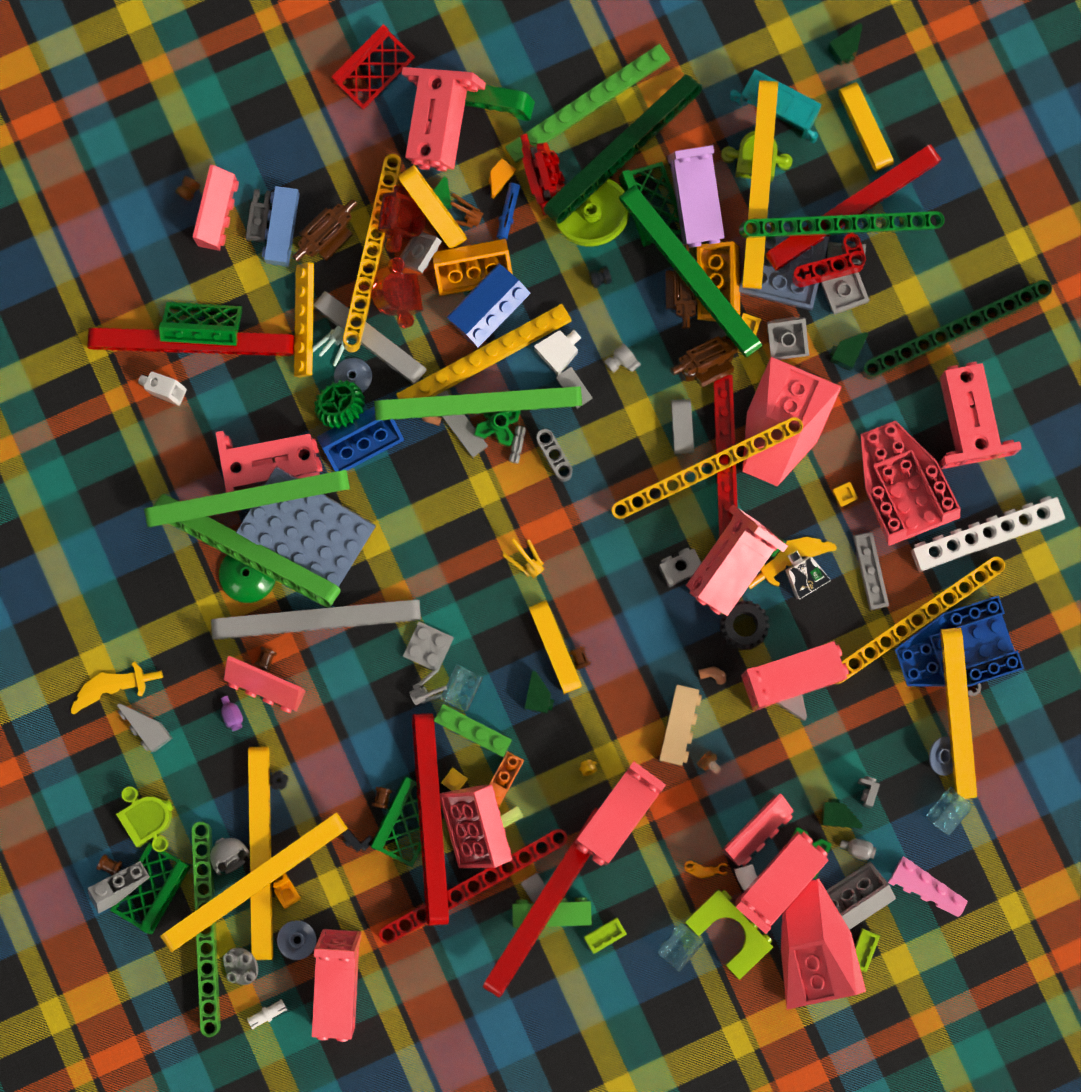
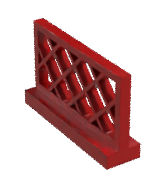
M383 24L331 76V81L338 85L364 110L402 72L403 67H407L415 59V56ZM388 37L394 42V49H383V42ZM373 52H381V62H370V55ZM383 52H394V63L383 62ZM397 52H404L409 59L405 63H397ZM360 65H368V76H357V68ZM370 65L381 66V76H370ZM384 66H394L395 73L392 76H384ZM346 79H355V89H347L342 83ZM357 79H368V89H357ZM371 79H381L382 86L379 89H371ZM358 92H368L369 99L364 104L358 100Z

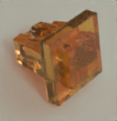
M710 750L696 764L705 771L709 768L716 775L722 770L715 763L717 755Z

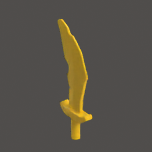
M811 537L789 540L786 542V545H788L784 552L780 551L773 560L766 565L764 564L760 570L761 573L754 578L748 588H753L764 579L769 584L778 587L780 583L774 579V576L783 571L786 566H792L788 555L794 551H798L801 557H814L826 552L835 551L837 547L830 542L823 543L821 539Z
M133 662L134 673L106 674L101 672L84 684L77 695V701H74L71 713L76 714L81 709L97 702L103 693L111 695L120 689L138 687L137 695L142 697L146 688L145 682L163 678L162 670L143 674L142 668L136 662Z

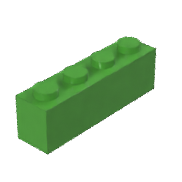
M444 704L434 720L435 723L504 758L512 742V739Z
M587 897L575 898V902H567V898H563L545 927L592 925L591 901H587ZM528 899L516 900L517 904H512L513 928L520 927L534 903H528Z

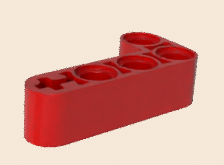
M849 233L844 237L841 246L842 255L798 266L794 270L792 277L794 285L805 287L860 272L864 267L866 256L859 236ZM852 241L856 246L849 247L846 242ZM852 259L860 260L861 264H853ZM840 264L843 269L837 270L833 265ZM820 268L824 270L825 273L819 275L815 272V269Z

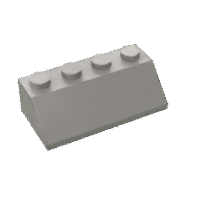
M871 862L826 890L849 930L896 899L890 885Z

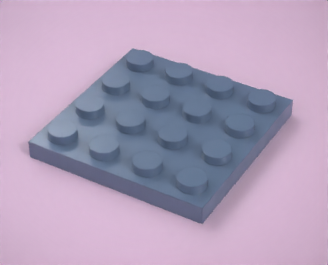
M767 223L766 232L770 233L772 228ZM783 226L784 230L789 232L790 227ZM790 236L766 237L762 289L743 288L742 275L739 288L740 294L812 311L819 283L797 287L794 285L792 277L794 270L798 266L825 259L829 237L825 236L823 241L777 271L767 260L765 254ZM815 269V272L821 275L822 269Z

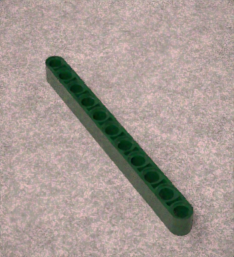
M684 75L544 206L543 212L557 224L562 223L700 94L702 85L691 76Z
M1047 280L1038 281L872 358L863 366L862 375L868 380L880 377L1037 304L1050 295L1052 285ZM1038 287L1045 288L1046 294L1039 293ZM1021 295H1027L1029 302L1022 301ZM1004 303H1010L1012 310L1005 309ZM988 310L993 311L995 318L988 317L986 312ZM975 318L978 321V326L971 325L969 320ZM958 326L961 329V333H954L952 327ZM941 334L944 337V341H937L935 335ZM924 342L927 345V349H920L918 343ZM901 351H909L910 357H903L901 355ZM884 359H892L893 365L887 366L884 363ZM867 366L875 367L876 373L870 374L867 371Z

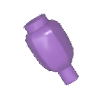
M228 696L222 697L223 707L221 714L226 727L231 728L232 731L239 730L243 727L241 724L243 716L235 703H231Z

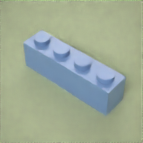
M275 186V192H271L270 203H273L272 210L268 211L270 225L265 230L267 245L266 247L263 246L262 258H264L266 264L289 267L300 195L298 189Z

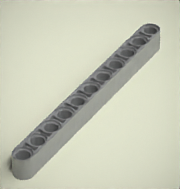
M407 600L211 619L212 639L421 620L420 601Z

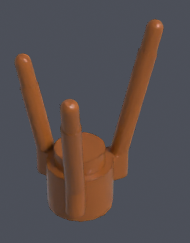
M452 193V197L469 208L466 209L454 202L450 203L457 209L467 213L465 219L468 221L455 220L457 224L472 228L473 225L478 227L484 213L455 193Z

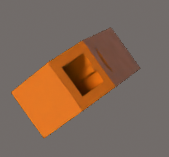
M508 751L489 783L495 792L498 809L524 762L523 759Z

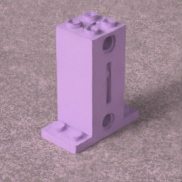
M713 145L675 151L667 156L668 163H671L683 245L688 244L689 248L702 246L701 242L705 241L707 244L720 243V239L725 238L712 158L714 153Z

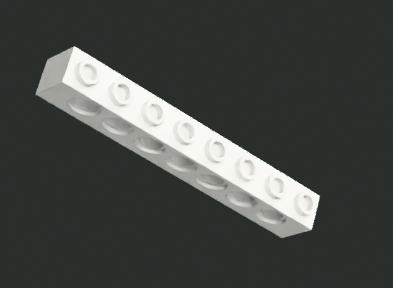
M1051 496L1041 499L1039 504L1033 505L1032 502L1022 506L1020 511L1016 512L1015 509L1004 512L1005 516L998 518L995 515L987 518V522L981 525L979 522L968 525L969 529L962 531L959 528L951 531L950 536L944 537L939 535L932 538L933 542L928 544L925 541L915 544V548L911 550L918 572L1063 521L1066 518L1058 498L1052 499ZM1038 509L1045 512V518L1037 516ZM1019 516L1027 518L1026 525L1019 522ZM1002 522L1009 524V531L1002 530ZM984 528L991 531L992 535L990 538L983 535ZM966 535L973 537V544L966 543ZM948 541L955 543L956 549L954 551L947 548ZM929 548H935L938 551V556H930Z

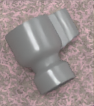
M624 343L614 350L613 357H609L604 361L613 373L619 369L620 365L625 366L631 372L641 365Z

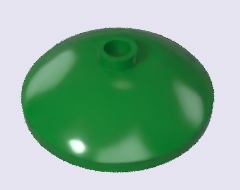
M229 555L225 556L220 565L219 581L221 587L229 597L238 602L254 603L260 601L272 591L276 580ZM244 570H249L248 576H243Z

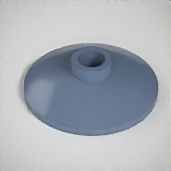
M348 358L336 367L334 380L335 383H338L339 380L353 382L363 393L371 384L372 372L365 361L358 358ZM351 372L356 373V377L350 378L349 374Z
M950 737L938 738L930 748V766L938 775L945 776L953 772Z
M298 920L288 922L278 933V948L289 959H304L315 949V931L306 922ZM296 936H299L301 938V942L299 944H296L294 942V938Z

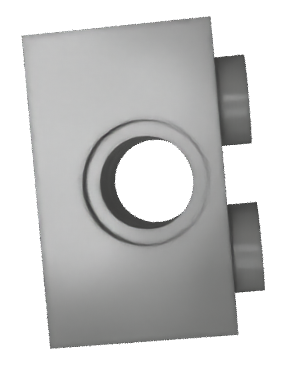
M689 548L678 552L679 556L675 558L669 556L661 560L662 564L659 565V569L668 587L692 577L701 561L695 549L689 550ZM681 561L685 563L686 569L678 571L675 564Z

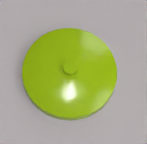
M608 179L568 218L560 224L556 223L557 228L567 240L580 246L592 247L610 242L623 231L629 220L630 213L619 200V196L625 191L616 182Z

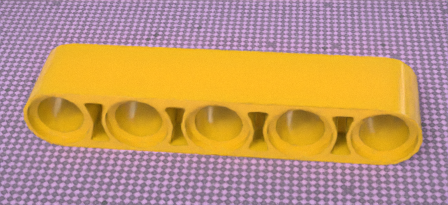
M854 82L838 89L839 97L874 171L877 172L893 165L892 155L858 83Z
M415 165L398 175L403 186L450 249L456 248L467 240L460 226Z
M547 600L528 607L563 693L566 694L581 688V682Z

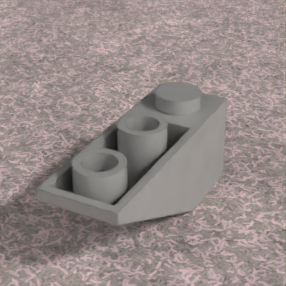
M120 703L117 705L120 709L118 710L119 715L123 720L127 719L130 722V730L135 736L139 735L142 741L140 743L146 751L155 752L173 739L162 723Z
M141 861L90 886L88 888L89 898L97 912L101 913L119 903L150 878Z

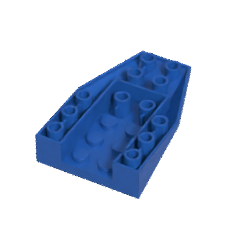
M999 595L943 613L897 647L895 653L906 685L945 687L941 629L959 627L962 629L967 687L1023 670L1024 667L1019 652L1014 650L1002 616L1005 612Z

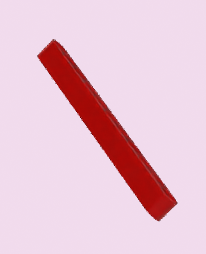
M930 144L822 216L861 215L936 166L942 159ZM840 220L839 227L842 228L845 226V223ZM821 221V228L826 230L827 224ZM808 225L803 228L804 231L808 230ZM830 235L790 236L769 250L765 257L775 271L823 241L825 236L829 237Z
M89 328L87 348L115 351L293 356L294 335L238 332L237 346L164 342L160 341L159 330Z
M433 713L413 714L412 731L426 920L428 926L448 925L449 910Z
M595 808L484 982L482 988L498 998L502 996L591 855L588 852L584 854L576 848L577 844L575 841L599 809Z
M561 829L554 830L511 855L512 860L510 861L513 864V870L509 873L503 871L502 865L495 868H487L448 890V910L562 847L567 842V834ZM557 832L564 835V841L560 844L553 841V836ZM539 842L547 844V851L545 853L537 852L536 845ZM528 852L530 854L529 862L522 863L519 859L520 853ZM488 871L495 872L496 880L494 882L486 880L485 875ZM473 880L479 883V889L476 892H472L468 888L469 882ZM455 890L462 893V899L458 902L454 901L451 897L452 892ZM425 904L383 927L379 932L380 940L386 944L392 943L426 924L427 920L421 921L417 917L419 910L426 911ZM403 919H407L411 923V927L407 931L403 930L400 926ZM386 929H390L394 933V937L391 940H386L383 936V932Z

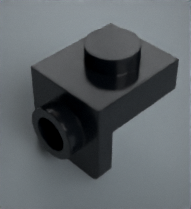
M349 829L342 833L344 836L342 841L348 848L352 846L357 852L360 849L363 852L371 845L370 841L372 838L370 835L362 842H359Z

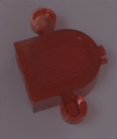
M397 183L394 186V192L383 193L378 224L379 231L391 235V238L386 240L387 251L395 253L401 250L402 238L419 236L426 225L425 214L414 199L409 197V193L402 183Z
M395 257L388 262L391 274L374 284L371 297L376 307L382 313L397 315L398 325L406 329L414 324L412 315L423 311L417 274L401 273L405 268V263L402 258Z

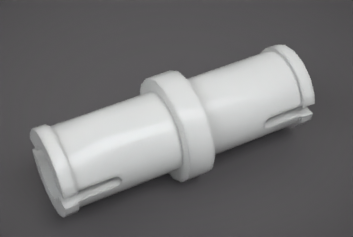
M280 999V1001L267 1008L263 1007L262 1011L248 1017V1023L254 1029L266 1021H272L273 1017L287 1011L283 1000Z

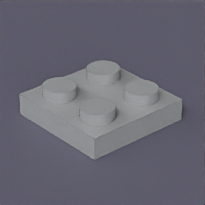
M415 231L396 263L402 267L423 273L442 241L438 237Z
M859 272L821 282L833 315L869 303L870 301Z
M418 622L403 657L433 671L437 669L439 672L454 637Z

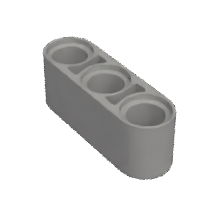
M671 400L674 454L694 453L691 400Z
M548 429L540 430L537 434V444L556 478L561 482L568 481L572 477V467L553 433ZM548 435L551 440L548 443H542L540 437ZM552 451H557L560 457L553 460L549 457V454ZM561 468H567L569 474L561 476L558 471Z

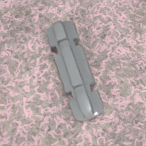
M516 426V436L513 438L512 453H510L509 462L519 463V454H521L524 441L523 436H525L526 432L525 427Z

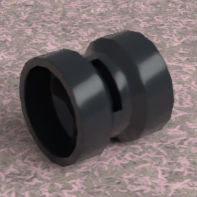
M607 265L602 266L599 271H588L594 289L599 288L603 283L606 285L612 283Z

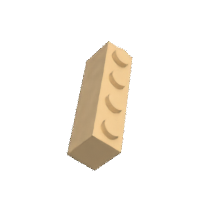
M676 685L659 758L660 762L682 766L683 762L687 763L689 752L686 751L687 743L691 744L693 733L690 732L691 725L696 724L698 714L694 712L696 706H700L702 695H699L698 689Z

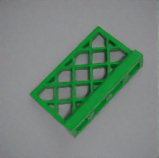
M663 162L632 171H622L618 178L625 192L635 185L640 188V192L644 190L652 194L649 203H651L654 196L663 200L661 208L654 205L652 207L659 215L661 213L670 218L667 224L668 227L672 220L680 224L676 198ZM660 169L662 175L660 180L650 175L652 170ZM640 174L646 177L643 184L635 182L633 175ZM647 179L657 183L654 191L644 186ZM659 185L667 188L668 194L666 197L656 193ZM666 202L673 205L674 211L672 215L662 210ZM634 219L643 247L651 245L653 242ZM671 229L676 236L681 234V229L676 231Z
M167 302L163 320L159 325L160 341L237 346L242 306ZM170 309H178L180 311L173 314ZM192 310H197V311H198L197 313H195V314H193V315L189 313V312L192 311ZM211 311L217 312L213 316H210L208 314ZM230 312L237 313L232 317L227 315ZM185 315L188 318L181 321L178 317ZM201 316L207 318L201 322L198 320ZM220 317H223L225 319L224 321L220 323L216 321Z
M404 776L370 847L413 867L421 851V841L413 843L410 833L420 830V826L408 830L405 820L416 816L419 825V813H417L414 804L418 799L413 800L411 795L414 785H417L416 781ZM412 803L415 814L404 817L403 807ZM403 821L406 832L395 835L393 829L395 823ZM407 834L410 845L400 848L397 837ZM395 840L396 850L388 851L383 849L386 841ZM412 847L414 855L411 861L403 858L401 850Z
M149 842L139 861H141L144 867L147 866L150 878L147 880L151 881L152 890L143 892L140 885L138 886L140 894L127 895L126 898L112 906L110 910L148 934H153L191 868V865L166 851L158 852L159 860L150 862L148 855L153 849L151 842ZM171 859L176 862L172 870H165L164 861ZM160 863L162 873L153 875L151 865ZM163 876L165 882L163 887L156 889L154 878ZM153 893L155 898L153 904L146 906L144 895ZM140 897L143 907L133 910L131 899ZM128 901L130 911L122 913L117 909L121 902ZM143 910L145 918L142 923H139L135 920L134 912Z

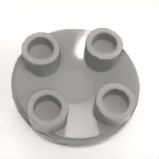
M233 948L223 956L227 980L230 983L248 985L256 979L258 964L249 951L243 948Z

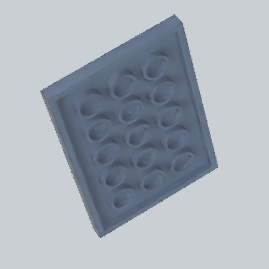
M276 466L265 485L295 480L297 478ZM321 494L250 508L236 533L257 545H262L339 587L376 525L328 496Z

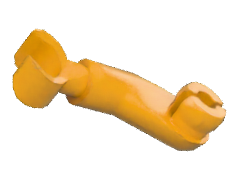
M689 860L685 863L684 868L686 872L692 875L706 878L715 876L714 874L718 873L722 876L726 875L727 872H720V867L728 865L721 863L718 867H703Z

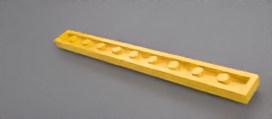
M560 304L396 394L397 398L434 397L572 322L571 317L563 304Z

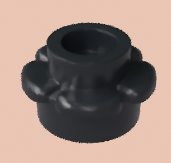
M276 771L269 778L271 787L275 790L285 789L289 781L288 776L283 774L282 771Z

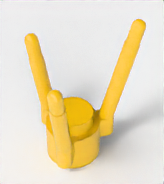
M512 539L515 547L528 562L525 565L526 568L505 553L503 557L524 572L527 577L531 576L534 579L545 570L542 566L544 563L540 560L530 540H527V543L535 558L532 560L517 541Z

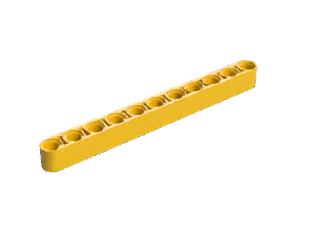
M759 80L748 220L767 219L778 81ZM748 224L747 232L752 234L753 227ZM766 237L746 238L743 288L762 289Z
M396 154L387 155L382 167L343 336V346L348 352H356L360 348L398 185V175L401 172V159ZM389 163H396L397 166L394 167V168H391V167L388 166V164H389ZM386 180H391L393 184L386 185L384 182ZM386 197L389 199V201L383 203L380 201V199ZM383 215L385 216V219L378 220L376 219V216ZM378 232L381 234V236L375 238L372 236V234ZM369 250H375L377 251V254L369 255L367 252ZM367 267L373 269L371 273H365L363 270ZM362 285H367L369 289L366 291H362L359 289V287ZM357 303H363L365 307L362 309H358L355 307V305ZM357 320L361 325L354 327L351 323ZM354 338L357 342L350 345L347 343V340Z
M796 417L779 423L616 502L612 507V514L614 517L622 519L799 434L803 429V423ZM793 420L797 421L800 425L799 430L796 432L789 429V423ZM774 429L781 430V439L774 440L771 437V432ZM758 437L763 438L765 441L764 447L760 449L754 446V440ZM739 446H745L748 450L747 455L739 457L736 449ZM722 454H727L730 457L728 465L720 464L719 457ZM704 463L712 465L713 470L711 473H703L701 468ZM687 471L694 472L695 480L693 482L685 480L684 475ZM671 479L676 480L678 483L677 489L673 491L667 487V483ZM652 488L660 490L661 495L659 498L653 499L650 496ZM640 496L643 499L641 507L633 505L634 497ZM617 505L625 506L626 513L621 516L616 513Z
M1000 557L989 559L843 660L842 664H846L849 672L846 675L847 679L1000 574L1005 568L1004 560ZM991 562L998 563V571H993L991 569ZM979 572L983 575L984 579L982 582H978L975 579V573ZM960 583L967 585V593L960 591ZM945 594H949L952 597L951 604L944 602L943 596ZM929 605L936 607L937 612L935 615L928 612ZM913 616H918L921 619L919 626L913 624ZM901 626L905 629L904 636H899L896 633L897 627ZM882 637L889 640V647L881 645L880 640ZM866 648L873 650V658L865 656L864 651ZM850 659H855L858 662L857 669L850 668Z
M268 746L248 748L250 873L271 859L270 755ZM272 883L251 897V951L256 960L273 959Z
M335 813L160 936L170 952L175 951L345 832L348 827L339 814Z

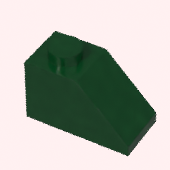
M861 23L829 42L827 49L839 66L844 63L848 65L855 60L863 26Z
M868 333L858 334L840 341L838 346L834 345L829 354L832 356L830 362L851 371Z
M532 671L525 710L548 714V710L553 708L554 699H551V693L538 673Z
M828 798V802H823L822 826L862 828L863 824L845 803H839L840 799Z

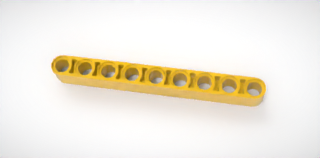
M961 627L941 629L955 795L957 800L977 798Z

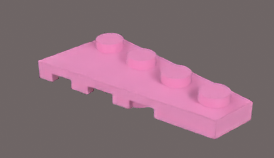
M904 856L899 860L888 882L893 886L895 884L902 886L903 891L907 893L914 892L920 895V899L926 902H935L936 907L957 917L963 913L968 902L961 895L955 893Z

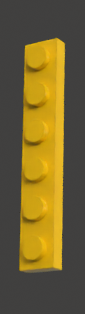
M310 262L296 265L294 377L299 378L312 375L314 263Z

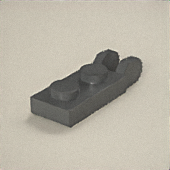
M259 189L254 190L246 232L247 241L265 243L271 191H266L265 201L262 204L258 203L260 198Z

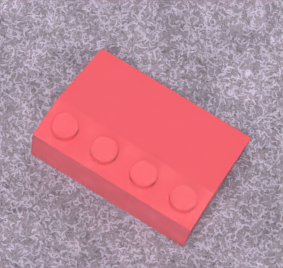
M231 656L227 658L224 680L228 682L227 686L236 690L241 687L246 690L245 694L254 698L256 695L263 697V702L272 706L275 702L281 705V710L291 713L292 710L297 712L306 692L304 689Z
M480 785L440 793L441 806L459 868H495L512 860L511 850L508 846L492 785Z
M781 793L775 795L722 849L738 867L741 864L745 866L752 859L750 855L754 851L758 853L766 845L764 841L768 837L772 839L779 832L777 828L782 823L786 825L792 819L791 813L794 810Z

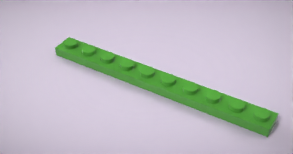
M658 44L526 132L530 144L537 148V144L549 142L668 63L670 57L662 46ZM520 137L505 146V149L515 163L524 158Z

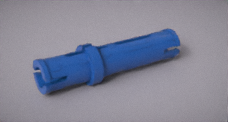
M509 183L502 216L499 217L500 224L496 235L498 239L508 240L510 226L514 222L512 218L520 189L519 184ZM511 196H513L512 202H511V206H510V209H509L508 207H509L510 199H511ZM508 214L506 227H504L506 215Z

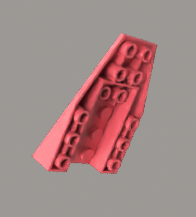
M771 357L747 411L745 440L793 417L799 418L802 421L803 429L799 434L743 460L742 472L778 487L818 442L841 386ZM793 420L789 423L791 431L796 432L799 430L800 425L797 421ZM774 429L771 432V437L774 440L781 439V430ZM758 437L754 440L756 448L764 447L765 441L763 438ZM745 446L743 457L746 456L748 452Z
M897 421L860 434L865 489L888 546L960 518L961 508L937 460Z
M820 879L812 880L782 913L781 956L787 1009L866 992L852 934Z

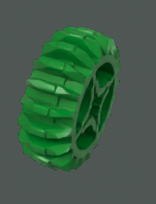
M339 380L338 383L332 382L331 386L326 385L325 390H320L321 395H316L317 401L314 402V410L317 418L325 426H329L332 429L335 426L340 429L342 425L347 428L348 423L353 424L354 419H359L358 414L363 413L362 408L365 407V397L361 389L348 380L345 382Z

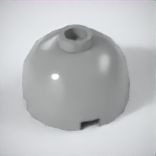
M221 838L215 842V846L211 850L210 862L216 874L221 875L220 872L223 871L228 874L245 863L244 858L246 855L249 858L250 852L243 842L236 838Z

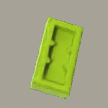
M615 918L584 936V939L592 953L595 954L624 937L627 933L619 919Z
M862 928L857 938L855 949L861 971L867 972L880 935Z

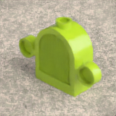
M755 131L744 136L740 143L739 151L730 146L722 150L721 158L724 162L732 163L737 158L735 177L751 179ZM775 139L773 142L771 182L774 179L776 164L781 170H788L793 162L789 154L777 156V143Z
M124 788L122 798L126 802H131L132 805L116 815L136 847H141L153 839V849L157 852L165 851L169 846V842L160 834L165 832L170 826L172 820L171 810L174 809L169 799L164 801L157 797L138 799L136 788Z

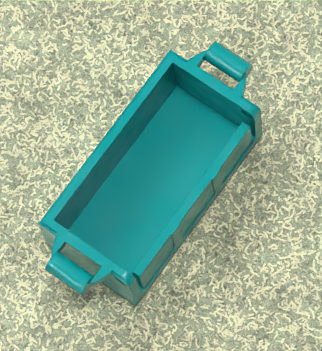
M754 70L742 94L734 89L731 91L729 98L731 101L737 102L741 107L746 99L747 103L757 107L759 80H777L758 70ZM778 82L776 118L801 131L804 130L801 138L815 143L818 133L810 129L818 117L822 105Z

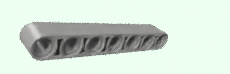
M324 291L313 307L336 326H340L345 330L350 309ZM355 320L351 323V325L357 327L361 325V323ZM366 322L361 345L412 384L417 383L427 369Z

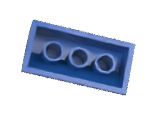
M498 263L446 318L469 343L479 347L531 293L513 274Z
M372 407L358 414L359 419H354L353 424L348 423L347 428L343 425L340 429L334 427L317 436V439L334 471H348L404 441L395 420L376 421L375 407Z

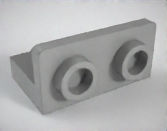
M865 776L864 779L860 778L858 784L868 787V789H864L861 801H864L863 806L871 808L874 805L880 784L876 783L877 779Z

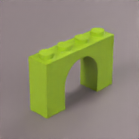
M718 889L684 922L697 936H700L713 922L720 918H732L742 926L745 934L744 944L725 964L740 980L773 948L770 944L772 939L765 933L762 935L757 930L758 927L751 920H747L743 913L730 902L732 897L725 890L721 892Z

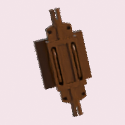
M351 199L345 206L337 204L332 210L326 207L299 233L302 237L298 242L300 249L292 257L298 262L305 254L311 258L319 254L327 261L353 236L347 225L352 219L350 211L358 204Z
M684 245L689 252V245ZM675 269L674 271H666V310H676V316L682 318V328H686V324L687 328H690V317L696 314L697 297Z
M727 335L722 338L718 336L686 351V355L679 358V365L670 368L673 376L682 372V376L686 381L696 380L702 388L734 372V366L731 362L734 354L738 352V348Z

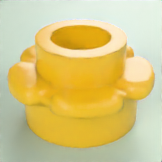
M591 759L583 761L579 771L582 772L583 776L591 775L597 771V762H592Z

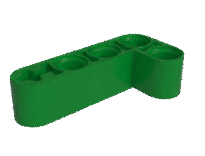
M487 85L485 90H478V92L467 91L465 106L512 113L514 117L523 121L531 120L535 101L526 92Z

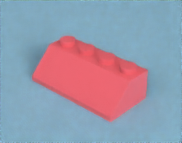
M214 165L209 167L193 239L199 247L220 251L221 246H224L226 241L224 232L225 228H228L230 224V217L228 215L229 211L233 210L235 199L232 198L234 192L238 190L239 181H237L235 174Z

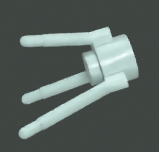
M337 326L334 330L332 329L328 335L313 347V352L328 339L330 341L319 353L320 357L333 343L337 346L341 343L333 366H336L344 350L343 336L345 330L340 326Z

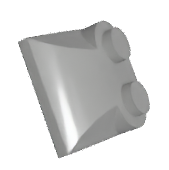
M790 317L767 322L771 357L782 360L809 356L805 317Z

